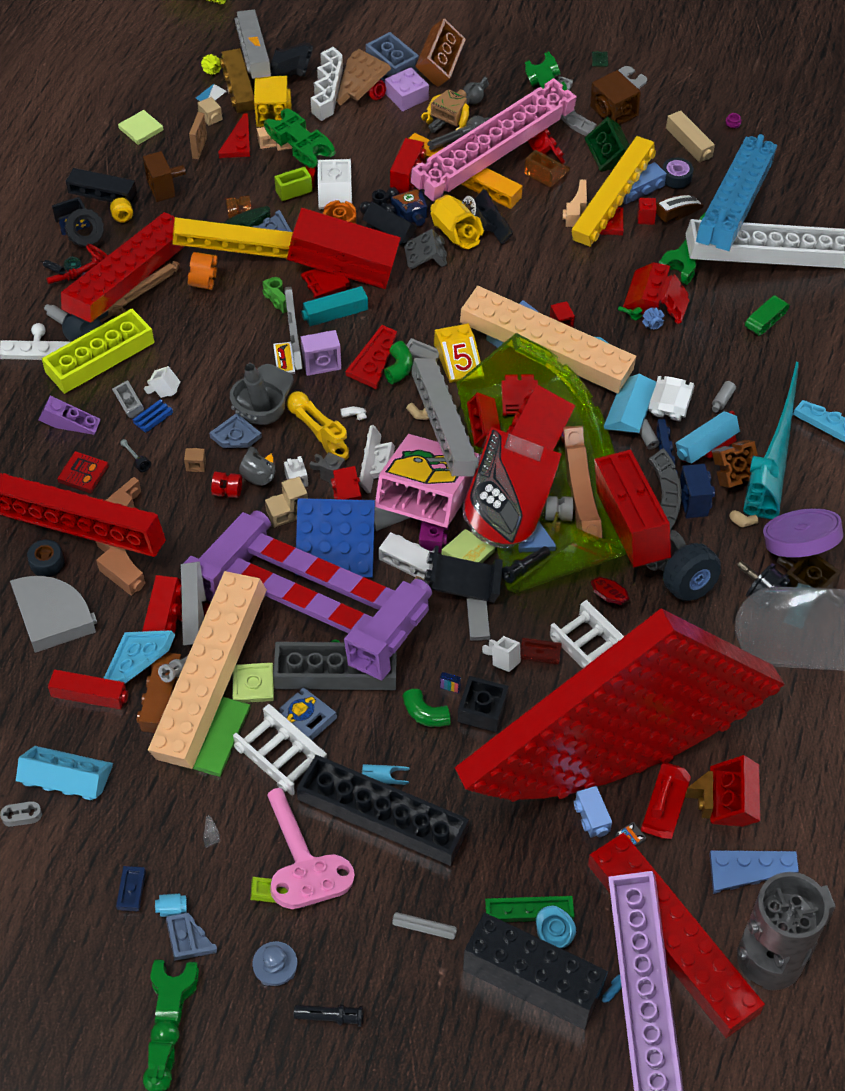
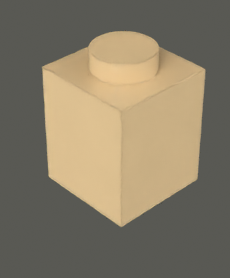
M212 97L198 102V110L204 113L205 122L208 125L222 120L221 107Z

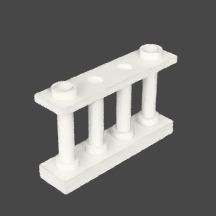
M587 600L580 605V616L562 629L555 623L551 624L550 629L552 641L559 644L582 668L586 667L624 637ZM584 622L593 628L575 642L567 636L568 633ZM597 635L606 641L589 655H586L580 649V647Z
M268 704L263 708L264 721L244 739L237 733L233 735L234 747L239 753L247 755L274 779L279 788L293 796L295 794L293 782L308 769L316 754L327 759V753L274 707ZM267 728H276L278 734L259 751H256L250 745ZM283 739H288L292 742L293 746L273 764L264 758ZM297 752H303L307 759L287 777L278 770Z

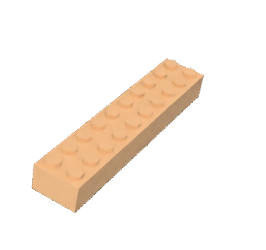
M480 286L475 288L461 308L460 323H469L470 327L617 394H619L634 370L636 355Z
M224 571L148 748V751L156 760L193 769L267 591L260 578Z

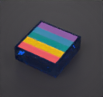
M442 672L440 688L459 693L461 677Z

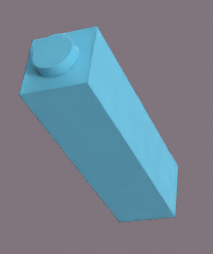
M723 411L676 442L678 457L692 464L740 432L737 416Z

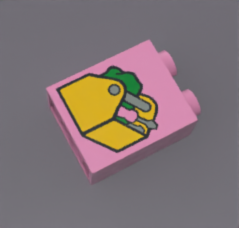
M408 434L379 474L375 507L448 528L464 502L474 476H451L438 442ZM474 452L475 457L478 458V457H479V453H475V452Z

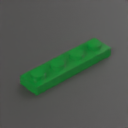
M573 896L485 899L486 913L504 922L536 921L538 912L547 906L561 908L574 920Z

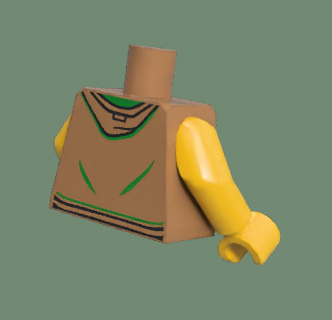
M462 89L457 93L446 90L444 93L434 96L427 108L428 111L421 115L422 120H426V123L431 124L433 121L432 116L456 127L459 124L460 126L456 130L466 126L469 118L466 92Z

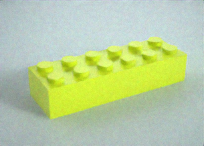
M130 309L43 357L42 362L45 373L65 394L154 344L152 329L133 309Z

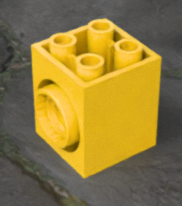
M287 76L255 78L254 105L256 127H264L263 123L266 119L282 120L281 111L285 108L291 110V89H288Z

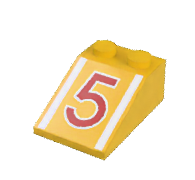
M469 323L435 330L434 346L438 350L440 361L450 383L484 376L477 345Z

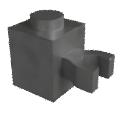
M329 452L324 459L321 455L316 454L315 461L318 463L313 461L309 463L311 469L320 470V479L331 483V478H334L333 470L345 468V459Z

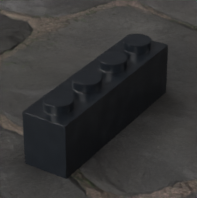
M73 168L66 179L69 194L112 202L117 198H125L130 203H132L137 194L135 180Z

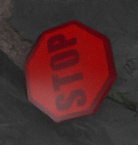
M603 577L591 580L593 591L600 598L607 601V603L612 602L621 605L629 601L627 590L616 581Z

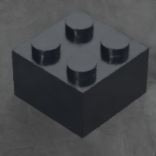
M469 676L458 708L457 722L497 732L507 702L509 686Z

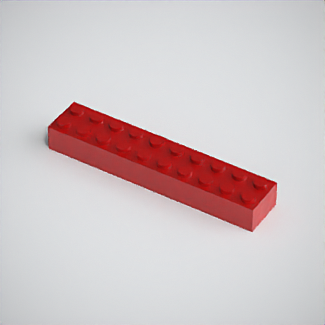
M165 212L64 289L61 292V310L91 323L185 246L172 244L175 217Z
M0 473V515L152 557L157 555L166 541L158 515L153 512H146L134 507H127L119 503H112L85 494L82 495L70 490H63L54 486L40 484L39 482L25 480L21 477L18 478Z
M624 832L589 855L588 867L609 893L608 877L653 871L656 878L667 965L725 1038H728L761 1014L765 1003Z

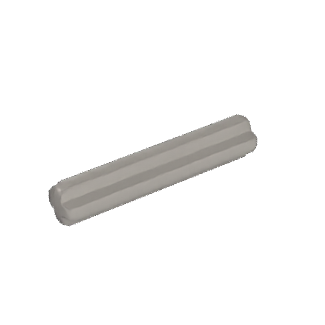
M398 912L394 914L392 920L395 926L452 940L455 939L457 933L455 926Z

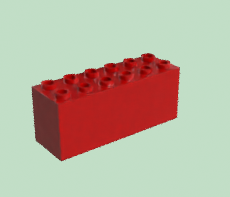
M301 207L291 237L287 260L386 289L401 237Z
M537 384L534 390L529 389L512 420L513 422L506 431L509 434L504 448L540 461L544 447L554 450L563 432V427L566 426L576 405ZM499 445L490 477H486L484 482H494L507 497L509 495L512 500L517 502L508 477L499 460ZM495 463H496V479L500 482V484H501V485L503 486V488L506 490V492L508 493V495L504 492V490L500 487V485L493 479V473H494ZM490 464V468L488 469V471L486 470L485 473H488L489 470H491L492 464Z
M631 449L594 459L597 494L633 568L671 558L670 523Z

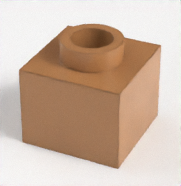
M186 448L184 457L186 471L205 472L206 457L204 449Z

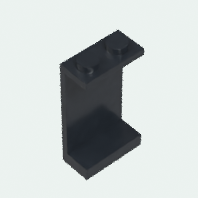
M435 546L432 552L428 553L426 563L429 564V569L425 572L424 581H427L431 590L493 603L500 595L503 560L495 558L492 565L441 555L438 554L439 546Z

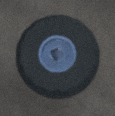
M691 543L684 545L679 550H676L671 558L668 559L663 573L664 585L675 597L684 601L703 597L719 579L721 573L720 559L705 544Z

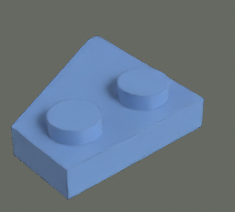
M521 517L518 518V522H517L516 528L518 527V524H519V521H520V518H521ZM538 521L532 535L524 541L518 542L519 552H535L543 546L548 547L550 551H555L556 544Z

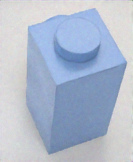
M597 786L578 791L574 807L576 812H580L582 816L583 829L588 831L591 838L607 835L611 831L612 820Z

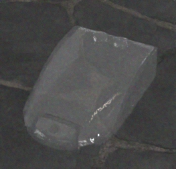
M768 587L754 592L741 604L736 615L735 633L740 647L744 651L772 664L774 667L845 671V589Z

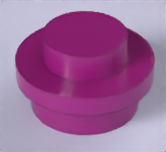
M736 113L729 114L725 121L726 125L731 128L739 127L742 122L740 115Z

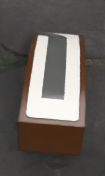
M677 195L657 202L656 214L664 222L673 218L679 220L703 208L704 205L693 195Z

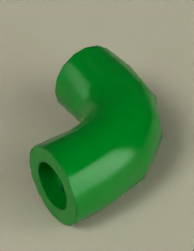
M403 341L394 343L389 350L395 359L393 365L384 369L385 377L390 384H395L408 376L413 366V356Z
M410 689L403 693V701L408 714L417 723L428 727H443L451 724L447 705L439 707L427 705L420 689Z

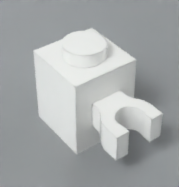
M168 366L154 370L151 379L147 381L149 386H145L144 390L147 394L156 391L160 398L172 396L177 392L180 381Z
M301 456L297 457L298 459H287L284 462L287 480L300 477L304 487H307L308 475Z
M503 636L497 642L492 639L489 640V646H482L484 654L492 655L493 666L510 672L521 662L520 642Z

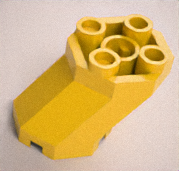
M444 195L436 199L430 208L434 226L441 229L454 244L464 249H470L478 245L480 242L479 237L484 232L481 219L474 216L460 200L451 195Z

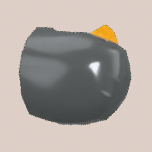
M252 446L248 448V452L239 467V474L246 481L255 485L268 484L273 480L276 472L272 453L264 458Z

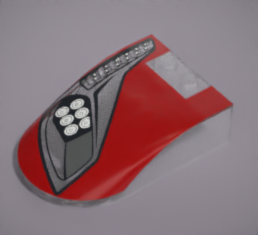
M491 427L483 442L478 457V468L475 469L474 476L471 478L463 503V517L471 527V532L481 541L495 547L511 548L514 545L525 543L537 527L558 468L561 453Z

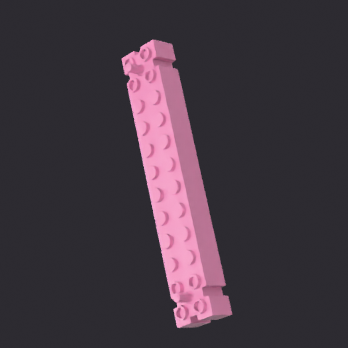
M553 78L545 84L544 89L539 87L429 157L426 164L421 162L413 167L411 183L419 190L424 189V194L434 202L443 196L444 191H451L560 120L561 115L566 116L574 111L577 96L568 89L564 91L562 89L563 85Z

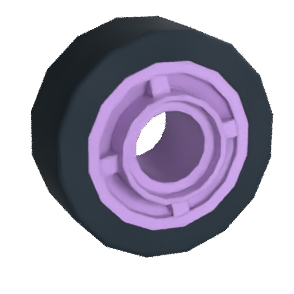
M683 158L666 160L662 168L667 173L665 184L672 188L688 186L693 175L694 168L692 164Z

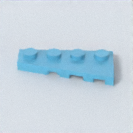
M804 400L794 409V416L845 442V417L841 416L842 413L837 411L828 412L825 407Z

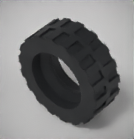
M87 208L77 209L66 220V236L69 237L68 239L73 244L79 245V247H86L87 244L94 245L102 237L104 224L98 213L93 212V210H88ZM86 219L91 222L93 230L90 235L81 236L78 234L76 224L79 220Z

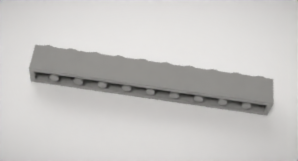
M414 358L412 376L451 476H474L475 469L478 468L479 464L478 458L475 457L474 448L470 445L469 436L465 433V426L462 425L456 405L453 404L452 395L448 392V385L445 384L444 376L441 375L440 366L437 365L435 358Z

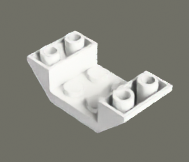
M351 159L318 160L319 209H324L328 203L335 200H340L341 203H345V201L352 203Z

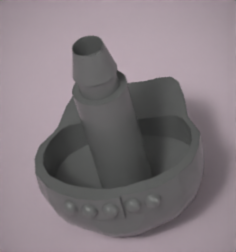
M252 363L245 366L244 378L238 380L230 390L231 409L235 410L236 414H239L251 424L268 425L274 423L282 416L285 410L286 396L294 381L293 375L271 364H264L259 368H256Z

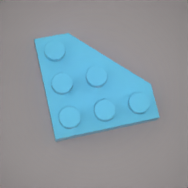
M171 630L125 632L104 679L127 683L169 651L175 634Z

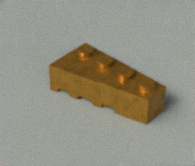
M241 49L223 51L220 65L223 68L228 93L231 94L232 107H235L237 113L254 110V94Z

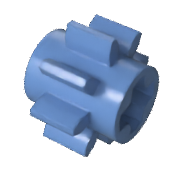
M649 308L644 312V320L642 322L650 329H658L663 325V317L665 315L657 308Z

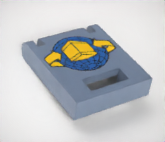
M302 688L300 690L301 694L296 693L279 708L280 712H282L280 714L310 740H313L337 719V714L307 689ZM321 715L322 720L314 728L310 729L307 727Z

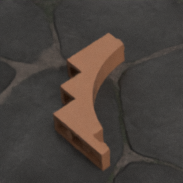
M583 426L563 427L567 483L571 489V497H573L576 529L582 540L602 539L601 519L596 509L590 482Z
M133 477L105 501L133 508V499L141 493L139 480ZM96 541L97 547L105 552L96 560L99 571L131 596L136 591H140L145 584L143 572L133 564L125 549Z

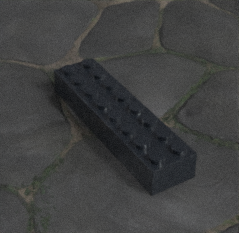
M317 754L297 787L299 801L450 866L469 830V819Z

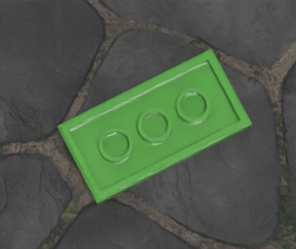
M222 697L193 769L221 777L234 747L233 735L235 733L239 735L249 713L250 704Z

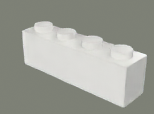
M390 532L379 547V560L414 577L419 576L424 579L425 572L429 569V564L426 563L427 556L432 551H428L419 544L412 543L402 536Z

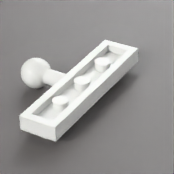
M36 323L31 329L34 335L33 341L1 340L0 359L42 360L43 357L70 342L41 341V337L45 334L46 329L43 324Z

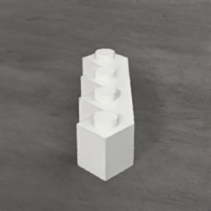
M334 47L321 53V66L317 68L318 81L314 82L315 96L311 97V113L320 121L334 114L343 72V55Z

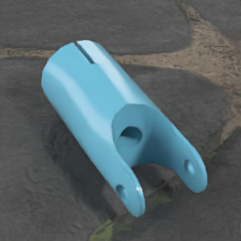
M363 764L362 774L385 784L405 785L409 784V781L395 780L391 777V774L397 770L407 771L410 768L405 766Z

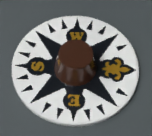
M467 196L462 203L475 216V201L471 196Z

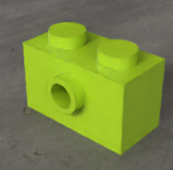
M306 167L274 176L275 190L281 201L312 192V178Z

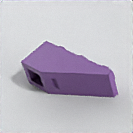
M52 396L47 400L39 417V421L54 428L93 435L101 420Z

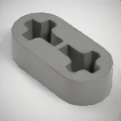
M36 802L17 803L2 808L0 817L6 826L32 824L41 819L42 810ZM31 809H34L35 812L33 813L32 816H30V815H29L30 810H31ZM13 812L12 818L8 819L9 813Z

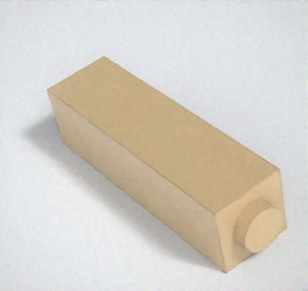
M682 111L668 116L666 129L699 163L713 157L715 144Z

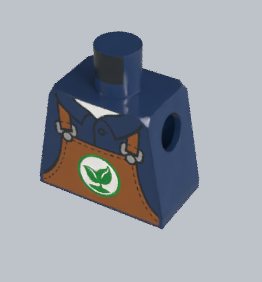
M414 189L391 197V204L396 207L395 214L411 223L415 222L417 226L425 223L427 205L421 190Z

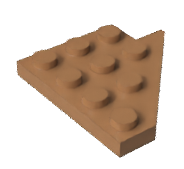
M360 49L354 51L347 60L336 102L339 106L349 97L358 101L391 70L389 64Z

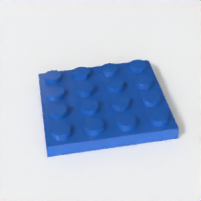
M298 498L296 548L362 577L373 578L375 500Z

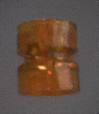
M249 195L240 196L239 199L235 197L226 198L229 220L245 212L252 211ZM238 205H243V209L239 210Z

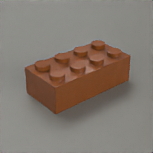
M443 18L431 28L415 67L438 88L450 79L466 39Z

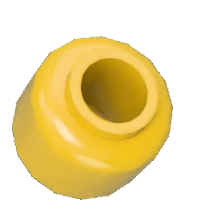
M117 198L112 201L110 211L113 219L120 223L129 221L133 216L131 203L125 198Z

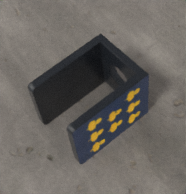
M80 197L52 205L54 219L56 222H59L62 235H66L65 225L69 215L77 209L85 208ZM86 219L79 220L76 224V231L90 227L89 221Z

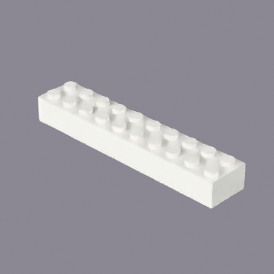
M691 219L686 231L690 259L845 268V229L743 223L730 251L716 248V245L713 244L708 246L696 242L702 220Z

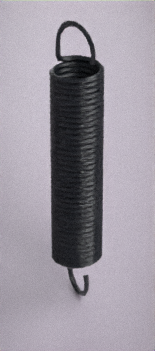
M49 260L41 261L44 267L61 275L67 273L65 268Z

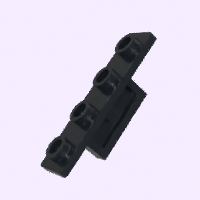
M483 189L474 199L476 204L475 216L481 219L484 231L493 232L499 242L505 244L514 232L487 190Z

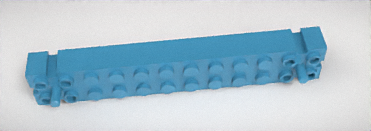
M759 134L757 138L752 136L745 137L700 223L696 242L708 246L713 244L716 245V248L730 251L774 160L777 145L771 141H764L763 143L764 135Z

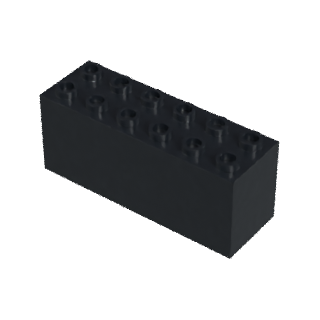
M485 912L464 950L463 971L584 1030L602 995L608 973L605 969Z

